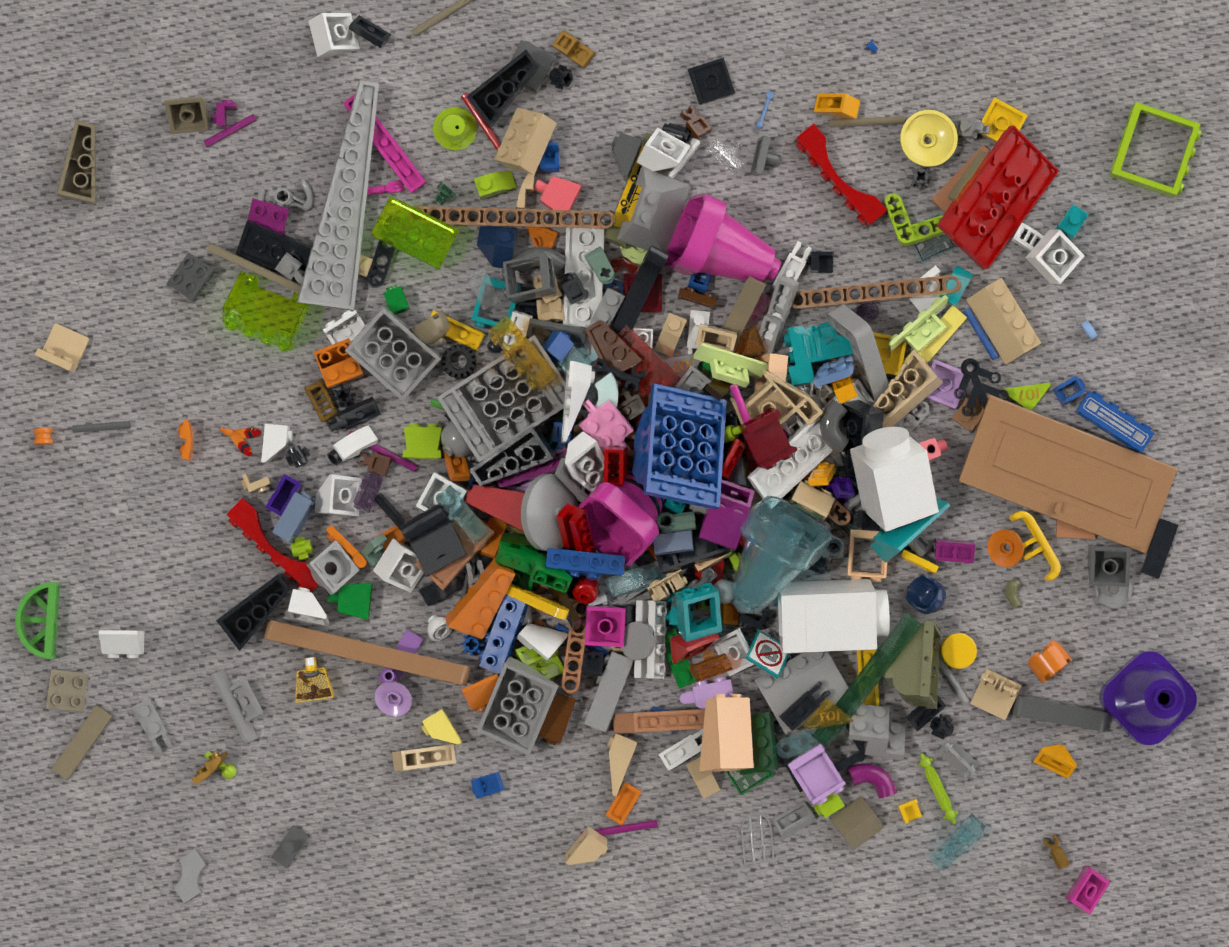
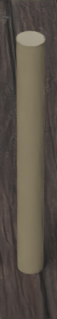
M473 0L457 1L411 30L416 37Z
M905 117L828 120L829 127L905 124Z

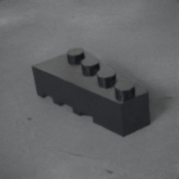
M532 426L471 468L470 472L479 486H485L558 459L539 428Z

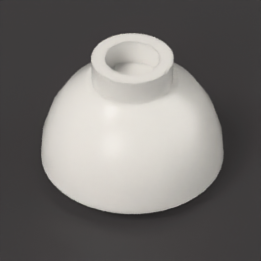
M433 615L428 619L427 632L431 640L440 641L451 633L452 628L447 626L445 617Z

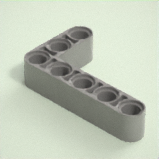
M842 304L827 313L826 318L835 330L850 341L863 386L875 403L880 395L884 394L889 385L874 334L865 320Z

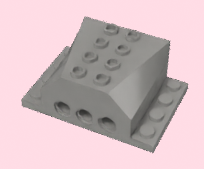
M534 335L438 396L437 400L480 463L530 427L537 426L540 428L558 416L560 411L564 409L566 382Z

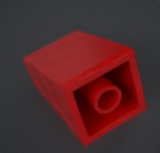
M474 485L473 488L469 489L466 495V503L524 533L521 523V505L525 493Z

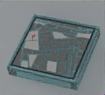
M937 213L925 220L940 216V213ZM927 227L919 229L921 235H927L930 232ZM946 234L912 245L921 264L956 247Z

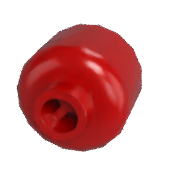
M587 576L577 578L573 588L575 600L582 604L594 602L599 591L598 581L589 580Z

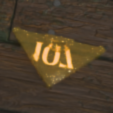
M826 698L803 726L807 729L852 723L853 720Z

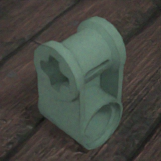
M601 246L584 255L590 268L595 272L601 283L610 284L614 281V270ZM603 271L609 273L608 278L603 276Z

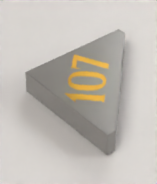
M694 353L658 360L656 364L681 379L691 365L697 367L700 360L694 359Z

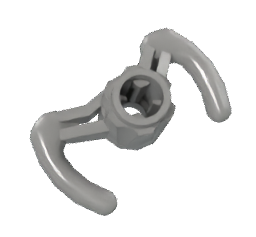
M302 179L299 183L305 191L306 201L293 196L287 188L275 191L272 204L285 208L297 207L307 212L313 208V192L306 180ZM259 189L258 200L264 201L265 189ZM284 197H288L286 201L282 202Z

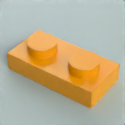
M828 462L819 463L808 478L809 486L828 485L836 471L835 464H829Z

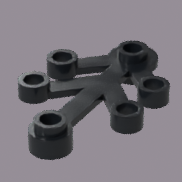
M973 358L965 359L962 362L960 369L963 377L959 388L954 391V396L957 399L965 398L967 395L966 388L971 379L973 388L966 406L962 408V414L965 417H970L974 414V406L978 397L983 409H985L988 400L986 393L1000 398L999 394L1004 392L1005 398L1003 400L1006 401L1008 399L1009 393L1006 390H999L981 383L978 377L979 375L988 378L990 383L996 384L1001 380V375L998 372H990L980 368L978 361ZM969 364L973 367L971 372L967 370ZM993 374L997 375V381L992 380ZM958 390H962V391H963V396H962V397H959V396H958V394H957ZM967 407L971 409L969 415L965 413Z

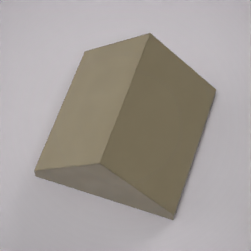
M203 96L165 100L171 134L209 131L207 101Z
M861 796L830 819L852 850H855L884 828L876 814Z

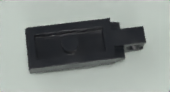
M372 396L339 411L333 417L326 420L331 432L339 428L348 430L379 416L381 412Z

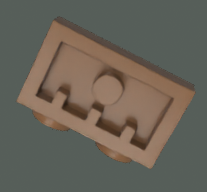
M971 392L951 418L969 432L973 429L977 430L984 411L978 397L974 406V414L970 417H965L962 414V408L966 406ZM967 407L965 413L969 415L971 409Z

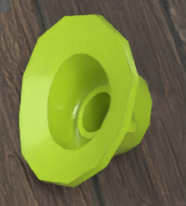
M451 107L444 109L435 118L432 131L435 140L443 148L458 151L466 149L475 140L478 128L475 117L467 110Z

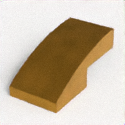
M562 30L552 44L555 49L584 70L596 55L594 51L581 44L578 39Z

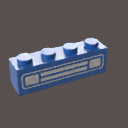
M1087 392L1075 413L1133 451L1142 453L1154 435L1151 431L1152 428L1145 423L1140 424L1136 422L1135 417L1130 413L1125 412L1124 414L1118 410L1119 406L1115 403H1107L1098 392Z

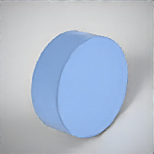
M1088 320L1081 324L1082 329L1090 340L1097 337L1094 328Z

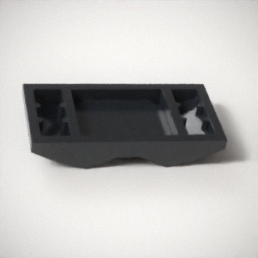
M703 520L696 522V530H691L694 551L655 556L661 574H667L680 569L685 570L703 561L717 559L733 550L699 538Z

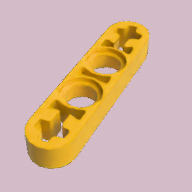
M511 583L506 592V595L556 618L566 620L569 613L568 608L516 584Z

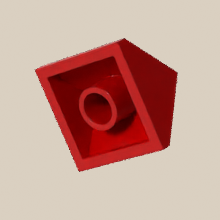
M680 634L671 637L673 663L677 664L706 651L719 639V636L712 634L688 642Z

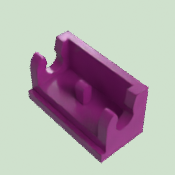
M935 538L934 557L936 561L974 563L975 543L973 541Z

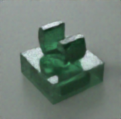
M442 181L436 187L440 193L434 199L440 205L446 199L453 202L457 197Z

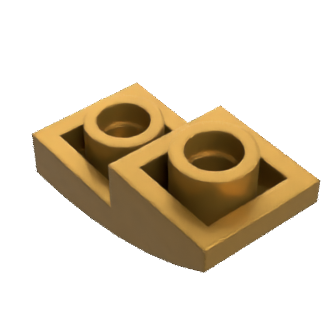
M218 751L208 756L210 760L204 763V767L197 770V775L191 778L194 785L205 780L223 764L228 756L227 751L221 754Z

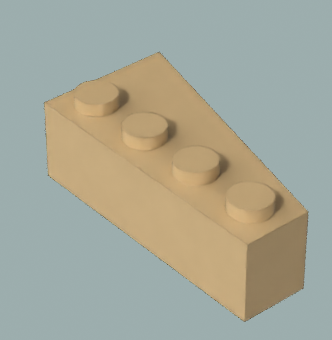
M915 350L910 354L911 357L906 364L902 365L901 371L895 379H892L888 384L889 387L884 394H881L873 407L884 412L882 428L893 427L943 384V381Z

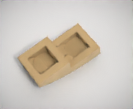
M527 174L518 195L517 209H525L526 192H534L535 175Z

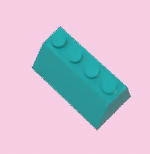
M936 498L938 513L887 532L881 530L873 537L875 541L870 546L886 563L949 508L950 504Z

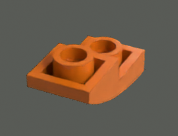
M184 419V422L180 423L178 428L179 438L186 440L185 444L182 443L180 454L182 459L191 461L194 449V434L191 422Z

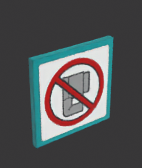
M758 630L745 659L778 679L789 653H783L780 642Z

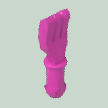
M397 180L389 182L386 186L368 187L367 196L384 194V192H403V182Z

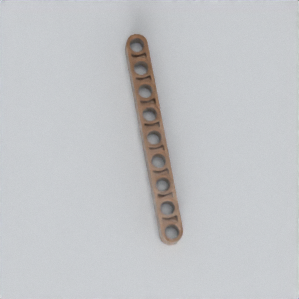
M945 275L797 291L792 307L804 310L840 306L842 304L852 305L948 295L959 292L962 284L956 276ZM954 279L957 282V286L950 290L947 288V283L949 280ZM934 281L937 283V289L930 292L928 284ZM915 283L918 285V290L916 293L911 294L908 290L909 286ZM894 285L898 286V294L891 296L890 288ZM876 287L880 293L877 297L872 298L870 292ZM857 289L861 293L860 297L853 300L851 294ZM838 291L842 295L841 299L834 302L833 294ZM820 293L823 297L822 301L816 304L814 296ZM801 295L804 299L803 303L797 306L795 299Z

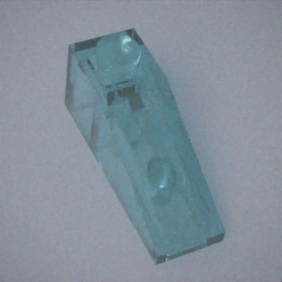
M971 813L934 851L929 859L944 871L982 835L986 826Z

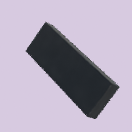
M1161 518L1159 519L1140 573L1156 579L1160 578L1179 525Z

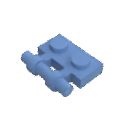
M852 355L847 358L844 356L839 358L838 361L826 362L823 366L818 367L813 380L816 388L851 376L854 370V356Z

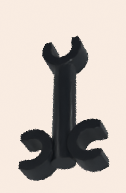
M603 359L597 360V365L602 366V368H593L596 375L609 374L611 372L614 377L627 381L624 385L625 392L629 387H634L633 395L638 394L640 381L646 376L645 369L641 374H637V366H634L630 375L607 366Z

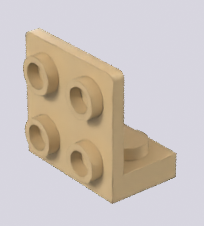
M55 323L43 350L38 348L35 356L75 373L90 339Z

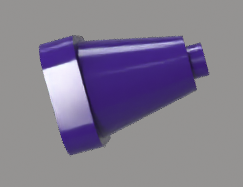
M1153 651L1140 652L1134 655L1102 686L1099 694L1102 708L1109 713L1110 717L1133 741L1142 745L1160 743L1194 711L1197 704V696L1193 687L1164 656Z

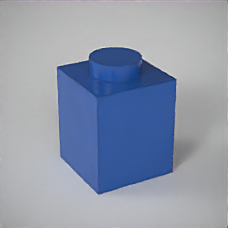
M552 332L542 347L553 362H561L574 343L570 341V336L565 332Z

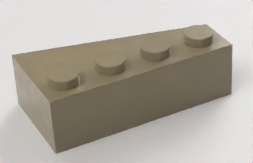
M75 120L57 194L62 198L96 206V127L94 124Z

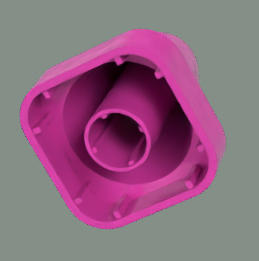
M706 193L692 196L681 214L667 249L669 256L664 266L683 275L699 272L740 281H747L749 276L761 282L764 279L772 281L776 277L781 265V260L774 258L775 249L726 213V202Z

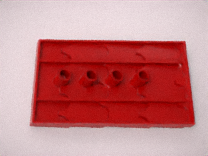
M1014 125L1009 126L1002 133L993 149L987 153L955 201H952L937 227L955 242L981 269H989L1059 170Z

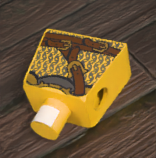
M316 657L305 658L306 670L297 671L296 703L334 698L326 667L317 668Z

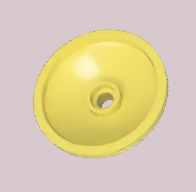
M923 110L913 114L903 125L900 134V143L904 154L913 163L924 167H934L946 162L953 155L958 142L957 130L951 119L935 110ZM929 138L931 140V143L926 144L924 142V139Z

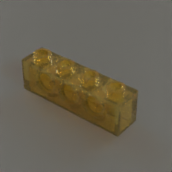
M508 315L489 330V339L495 346L499 344L503 349L501 353L508 361L511 359L516 364L514 366L515 370L520 375L524 374L528 380L526 382L532 390L537 389L540 392L557 377L558 374ZM505 336H512L515 342L511 345L504 342ZM523 350L527 353V358L523 360L518 359L516 353ZM536 365L539 367L540 372L535 375L531 374L529 367Z

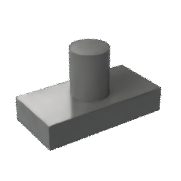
M762 136L758 138L750 175H762L765 164L777 166L779 155L768 152L771 137Z
M293 825L271 858L285 868H288L309 835Z

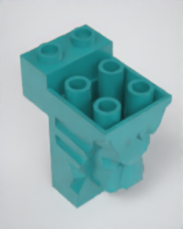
M824 322L818 326L812 325L804 328V326L789 327L784 334L785 336H783L785 347H789L790 350L787 355L790 367L787 368L786 382L793 386L814 383L812 366L826 362H835L844 356L846 358L854 356L850 341L844 336H838L837 331L829 322Z

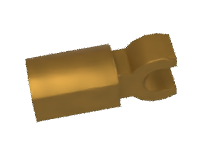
M1053 834L1054 842L1052 844H1049L1046 839H1043V843L1046 847L1050 848V854L1058 870L1069 866L1070 862L1062 847L1058 846V837Z

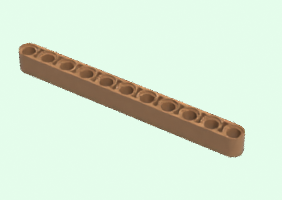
M414 206L409 209L407 214L408 219L412 223L599 229L612 228L616 224V216L609 211ZM417 209L422 213V217L419 220H416L414 217V212ZM435 210H438L441 214L440 219L437 221L432 216ZM455 210L459 213L457 221L451 218V214ZM473 211L478 213V219L475 222L470 219V214ZM492 211L497 214L495 222L489 220V214ZM510 212L516 215V220L513 223L509 222L507 218ZM530 212L535 215L533 223H529L526 219L527 214ZM548 213L554 216V221L551 224H548L545 220V216ZM568 213L573 216L571 224H566L564 221V216ZM586 214L592 217V222L589 225L583 222V217ZM606 214L611 217L609 225H604L602 222V217Z
M268 620L264 639L462 686H467L471 667L273 620Z

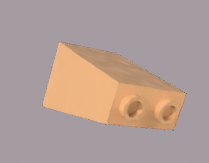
M715 694L714 698L706 699L700 772L736 771L754 768L750 698H742V694H732L730 698H725V694Z

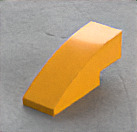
M851 376L831 382L840 404L858 397Z

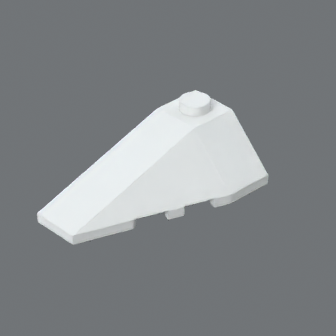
M582 432L568 443L565 465L571 477L592 492L598 484L604 482V455L597 441L585 432Z

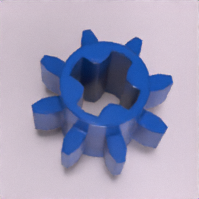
M464 635L465 642L460 643V645L465 647L463 653L470 651V656L472 657L475 651L480 654L479 647L485 646V644L479 642L480 638H475L472 635L468 638ZM471 639H474L473 641L477 643V647H474L473 650H471L470 646H467Z

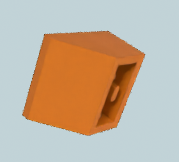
M349 338L313 352L329 390L365 376L361 364L345 351L351 343Z

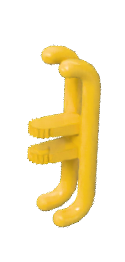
M1018 511L1011 514L1009 519L1013 522L1019 519L1023 520L1033 536L1023 542L1024 548L1034 542L1039 546L1032 552L1025 554L1023 558L1027 560L1042 551L1051 567L1050 572L1045 575L1044 579L1046 581H1053L1058 577L1061 565L1034 517L1026 511Z

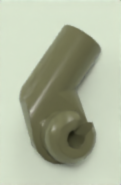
M1018 579L1009 580L1004 592L1013 608L1022 604L1016 596L1021 585Z

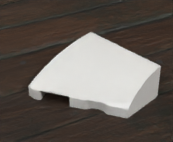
M528 623L516 639L529 650H535L545 660H548L568 637V634Z

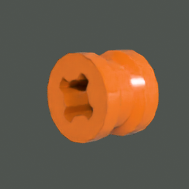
M52 428L33 429L35 434L34 445L53 444L51 439Z

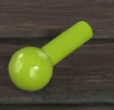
M208 750L204 757L210 760L208 756L212 755L213 753H211ZM223 762L219 767L225 779L235 777L237 771L234 765Z

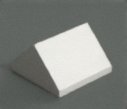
M740 628L719 638L713 644L729 676L754 665L745 659L749 646Z

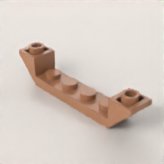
M705 709L613 714L614 733L703 729Z

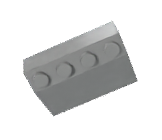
M382 305L345 351L403 401L440 361L441 356L429 344H425L417 338L410 330L411 328L386 306Z
M827 651L803 652L785 663L778 679L766 673L754 680L785 735L792 731L778 716L805 691H809L818 681L822 683V686L812 696L817 700L824 691L829 690L831 694L797 728L853 697Z
M509 657L501 670L477 732L530 755L559 685L527 664Z

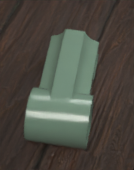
M695 512L661 513L657 517L659 531L665 534L696 530ZM666 521L671 522L669 526H662Z

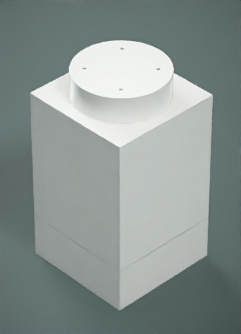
M870 579L777 583L779 641L783 653L877 649V637L889 636L890 615L887 590H875Z

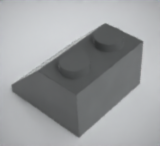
M620 132L619 137H614L611 147L624 181L627 182L641 148L642 140Z
M1089 545V585L1129 587L1131 548Z

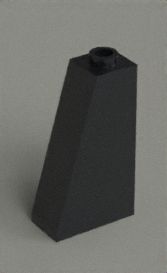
M726 413L725 427L729 425L737 427L741 423L735 414ZM742 433L738 434L736 439L745 444ZM732 441L729 443H724L723 458L727 450L729 449ZM745 447L730 476L727 479L722 477V479L751 489V483L747 479L749 468Z

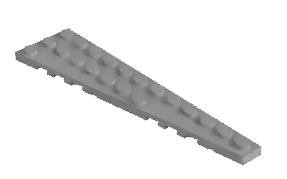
M359 81L296 303L354 310L379 89L378 83Z

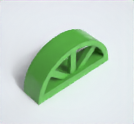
M60 582L44 583L30 590L21 600L16 612L15 624L19 639L30 652L46 659H55ZM48 589L47 604L38 595ZM32 599L45 611L46 617L25 616L26 609ZM24 622L46 623V627L29 640ZM45 636L43 652L34 645Z

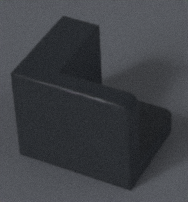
M811 251L810 273H832L834 252Z

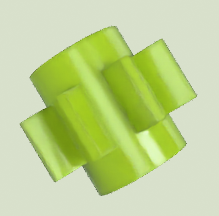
M303 536L294 538L295 543L291 544L294 558L299 557V560L309 559V554L313 553L310 539L305 540Z

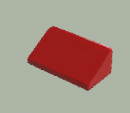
M738 439L732 441L723 458L722 477L725 479L730 476L745 448V444Z

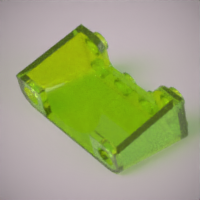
M240 271L222 307V321L225 324V328L230 331L238 330L248 338L256 337L266 345L273 344L281 351L288 352V350L292 351L311 305L296 303L299 293L294 292L292 299L261 288L259 287L258 277Z

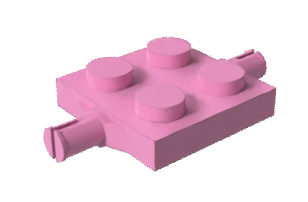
M589 399L583 402L582 405L589 411V414L579 423V426L587 435L597 441L602 453L604 454V448L608 446L628 447L624 439L634 428L613 403L608 400L603 405L595 408Z

